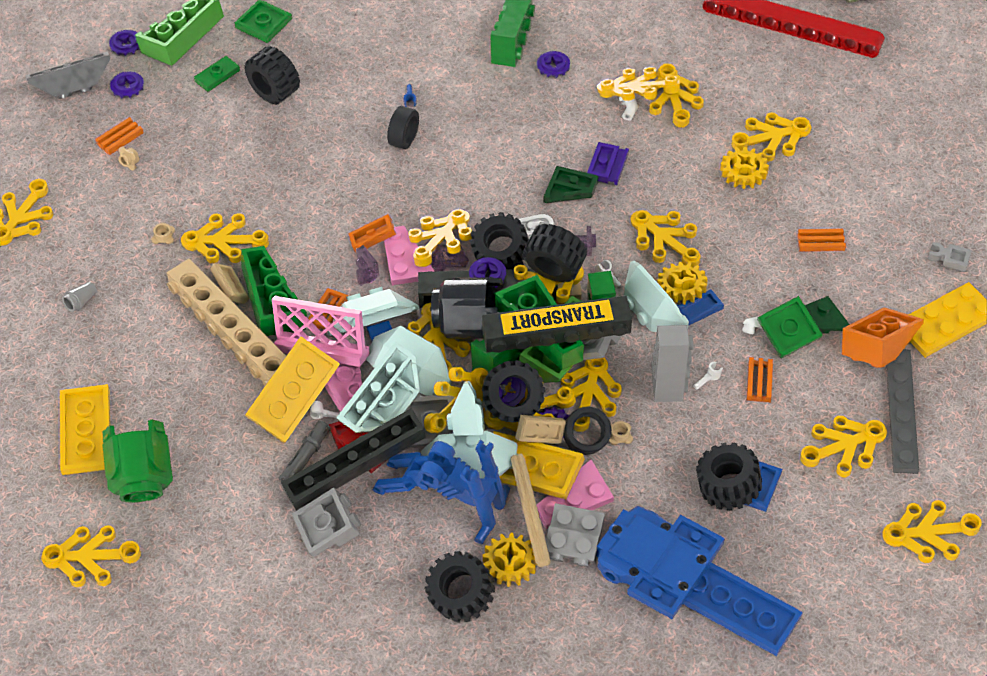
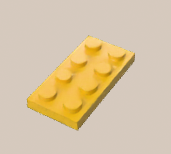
M968 282L908 314L924 319V324L910 340V343L926 358L986 325V298Z
M300 336L245 416L285 443L340 363Z
M108 384L60 390V471L62 475L105 470L102 431L111 426L110 389Z
M493 431L494 434L517 443V454H523L533 491L567 499L585 460L584 454L538 442L518 441L515 439L516 436ZM513 468L508 469L499 476L502 483L517 486Z

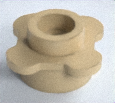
M123 146L120 147L119 163L132 171L135 170V164L139 162L138 153L133 148L126 149Z
M166 223L157 224L153 228L154 236L151 238L152 243L171 244L174 241L172 236L175 228Z
M623 421L611 424L610 444L632 443L633 436L630 435V424Z

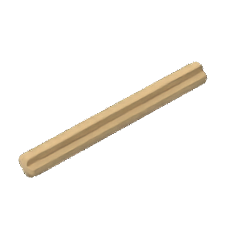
M523 454L513 455L511 463L535 560L538 567L548 566L551 561Z

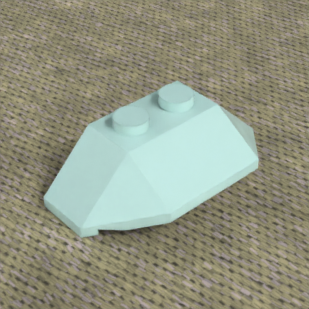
M634 260L631 261L626 278L624 296H627L629 308L637 315L639 323L643 326L646 325L652 332H657V326H688V319L681 314L677 305L641 264Z
M382 287L369 290L370 295L361 297L360 293L348 296L347 302L341 305L343 308L361 310L363 327L419 310L418 304L390 289L383 291ZM344 317L352 327L355 326V318ZM339 323L334 325L340 333L347 332ZM327 331L328 337L333 336L329 331Z
M403 326L396 327L374 337L369 347L370 354L366 358L374 368L391 346L397 342L415 355L421 394L433 396L434 385L438 381H446L451 385L452 381L449 379V372L440 347Z
M395 342L336 419L355 433H364L374 430L405 412L420 393L415 355Z
M470 381L464 382L451 413L447 415L448 430H453L454 436L483 435L484 433L483 405L481 400L477 399L476 391Z
M484 431L483 435L454 436L453 434L438 435L421 450V454L429 456V452L436 441L445 442L454 448L455 458H461V461L466 462L465 465L471 466L470 469L477 470L479 477L484 479L485 474L481 470L482 465L475 450L479 440H482L486 446L489 442L494 445L492 455L495 464L498 466L499 476L508 469L513 468L511 457L517 455L518 445L514 441L489 431Z

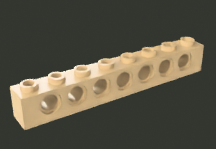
M190 259L166 272L169 290L174 295L177 293L186 308L191 307L194 310L196 318L200 322L204 321L212 335H218L227 350L232 349L237 360L241 364L245 363L252 376L256 379L259 377L265 387L286 355Z

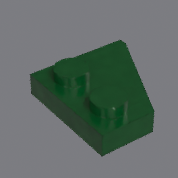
M556 166L543 196V203L592 198L599 176Z
M829 296L805 305L822 334H829V331H843L844 327L850 325Z

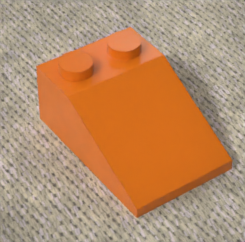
M883 307L843 328L842 355L851 357L854 361H863L870 363L873 367L882 368L896 360L924 324V319Z

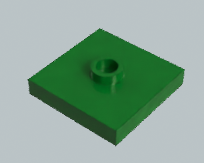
M258 0L234 24L236 29L269 43L292 20V14L263 0Z
M799 296L757 318L781 359L823 336Z

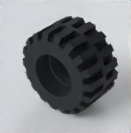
M264 47L245 62V75L249 84L263 100L268 101L270 104L278 105L300 87V78L296 67L276 47Z
M499 212L498 216L492 213L489 214L490 218L486 219L483 217L480 219L481 224L476 223L474 226L476 231L471 232L472 240H470L476 260L486 257L495 258L501 261L506 269H514L517 265H524L523 250L529 238L524 225L521 224L518 218L514 219L513 215L509 213L505 216L503 212ZM499 237H509L512 239L510 246L505 250L492 251L489 249L490 244Z
M553 224L538 225L523 250V259L531 269L547 279L563 283L571 282L576 278L587 256V248L578 236L563 227Z
M521 361L504 362L493 368L486 376L482 386L483 402H485L487 410L501 421L519 422L520 415L533 416L539 411L544 401L545 387H543L542 383L544 381L539 376L538 371L527 363H522ZM507 378H519L527 386V398L518 406L506 405L499 396V387Z
M734 442L731 445L721 443L719 447L716 445L712 446L711 451L706 450L703 453V457H700L698 460L696 472L702 497L708 501L709 505L714 506L716 504L717 509L722 510L724 507L727 511H731L735 507L738 509L743 508L744 504L750 505L752 498L757 499L759 496L758 491L762 489L759 461L751 449L747 450V446L743 444L738 446ZM727 474H738L730 479H721L722 476Z
M454 551V556L446 553L444 554L445 559L441 560L438 558L435 560L437 565L435 567L430 566L428 571L431 575L425 578V582L428 584V586H425V592L429 595L427 598L433 607L445 618H451L454 622H460L461 619L465 622H470L472 616L476 619L481 617L479 612L482 610L486 612L489 609L486 604L488 602L492 603L494 599L491 593L495 592V586L492 584L494 579L489 573L490 571L476 556L473 557L468 552H465L463 555L460 551ZM463 575L472 576V586L466 595L457 599L449 598L448 589L454 579Z

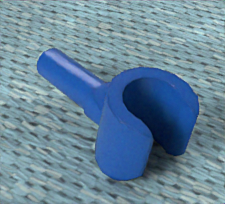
M411 84L407 85V93L403 98L405 107H407L406 103L408 101H413L414 106L417 104L416 95L412 93Z

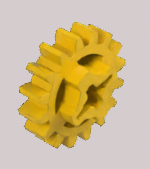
M736 147L734 153L728 151L727 156L722 158L720 167L722 178L727 177L726 183L734 182L735 188L738 185H742V189H745L746 185L754 188L755 183L761 185L762 180L767 179L769 170L768 159L762 158V152L756 154L754 148L751 151H747V147H744L740 151Z
M679 262L678 266L671 263L670 269L664 267L663 273L658 274L657 283L673 299L675 304L679 300L684 305L686 300L694 303L695 297L702 298V293L707 292L708 278L705 276L704 270L699 271L698 265L691 267L690 262L687 265Z
M510 532L509 538H505L503 534H500L499 541L492 538L491 546H485V554H482V561L493 578H497L498 585L506 581L507 587H510L511 582L515 581L520 586L522 578L529 581L530 574L536 573L537 563L531 540L523 542V535L514 538V534ZM510 554H512L511 564H508Z

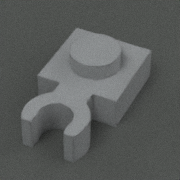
M933 242L928 259L935 262L944 261V267L965 272L972 250L949 244L948 248H944L940 243Z

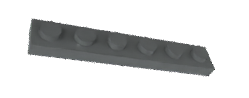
M903 349L896 360L886 365L893 473L918 474L919 458L911 350Z

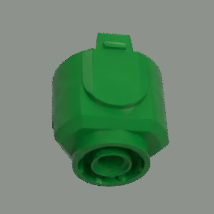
M151 419L148 420V430L131 431L115 435L114 426H108L102 431L103 457L108 490L115 495H119L120 501L127 503L151 501L163 496V490L173 481L168 435L165 434L164 423Z

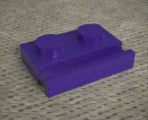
M598 142L587 173L598 175L599 182H613L614 185H618L629 155V148L624 150L619 149V146Z

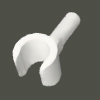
M603 260L601 262L602 266L600 264L594 266L595 272L611 271L612 268L609 260ZM612 273L614 285L618 288L622 284Z
M711 362L707 374L693 385L696 390L707 381L720 378L723 368L714 370L717 362Z
M314 401L310 408V416L313 419H321L323 416L336 418L340 414L323 409V403L320 401Z

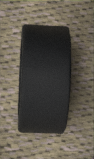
M405 106L396 108L390 119L387 131V140L391 146L401 149H408L416 137L419 126V113L417 110Z
M590 406L580 407L572 412L566 420L563 433L564 440L574 452L584 455L594 454L605 447L610 440L612 432L611 423L606 414L598 408ZM581 417H591L601 427L600 438L594 444H581L574 436V424Z

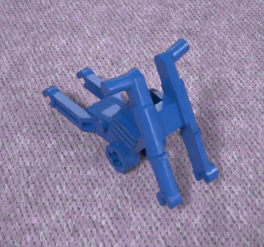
M479 440L475 450L482 465L481 470L485 474L484 479L479 477L477 470L470 469L471 466L465 465L466 462L461 461V458L454 457L455 450L452 446L442 441H436L429 452V456H423L420 452L396 454L391 457L387 462V466L394 469L408 467L401 478L378 479L372 491L384 495V493L410 491L414 487H420L423 490L434 488L437 489V492H442V496H447V500L456 498L465 504L475 506L482 527L474 540L477 543L483 544L490 531L496 525L492 502L497 510L504 509L511 489L508 485H502L498 466L495 464L492 455L494 445L489 442L486 446L482 440Z

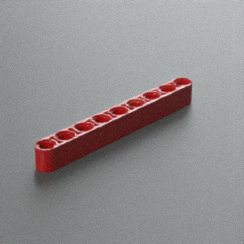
M704 0L702 4L704 11L707 13L870 58L878 56L885 40L884 35L877 30L767 0Z

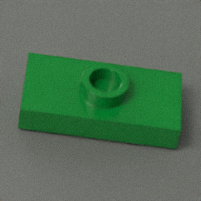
M224 56L195 75L194 81L209 92L238 73L240 67L229 57Z

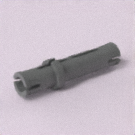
M320 420L317 421L310 434L303 438L299 450L279 476V480H282L281 482L302 471L312 455L319 451L321 448L320 444L331 430L327 423Z

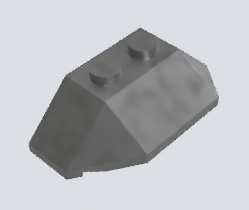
M108 52L28 74L25 77L29 84L52 96L66 98L71 96V92L74 91L86 92L92 90V86L97 85L111 58Z

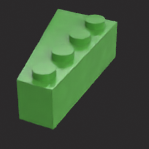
M189 0L182 5L181 10L168 13L166 15L167 19L159 24L154 22L149 25L150 29L145 33L140 31L135 34L142 54L173 66L224 17L220 1Z

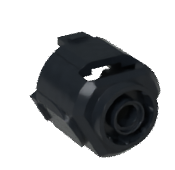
M480 277L445 280L440 285V288H434L432 291L431 317L433 327L440 328L441 333L447 339H484L482 315L498 313V308L494 307L493 286H503L502 279Z

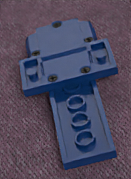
M636 506L629 512L623 509L597 545L598 569L608 581L614 584L620 582L630 585L627 595L670 619H673L681 606L685 605L775 656L779 654L803 614L802 611L712 563L723 546L725 538L681 514L675 523L671 524L655 512L641 506Z

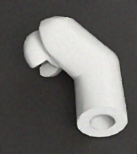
M619 97V101H623L621 104L626 105L622 117L625 120L631 121L638 109L636 99L626 101Z
M759 316L745 319L742 331L754 334L756 327L762 329L757 320Z

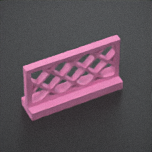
M279 296L273 297L272 306L277 337L274 344L283 353L288 354L301 336L341 364L360 367L369 356V346H365L361 310ZM280 305L286 306L292 313L287 316L281 310ZM307 309L313 317L309 320L300 310ZM322 313H329L335 321L330 323ZM294 315L304 324L300 328L290 319ZM345 316L355 318L354 327L344 319ZM315 319L325 327L323 331H320L312 323ZM286 323L294 333L283 331V324ZM339 323L347 332L342 335L334 327L335 324ZM307 327L315 337L306 335L302 330ZM329 331L337 341L328 339L324 333ZM351 335L357 341V344L350 343L346 337Z

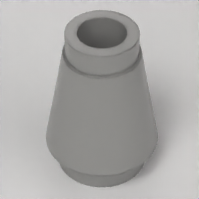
M87 282L66 291L62 297V302L69 311H79L97 293V289L92 282Z

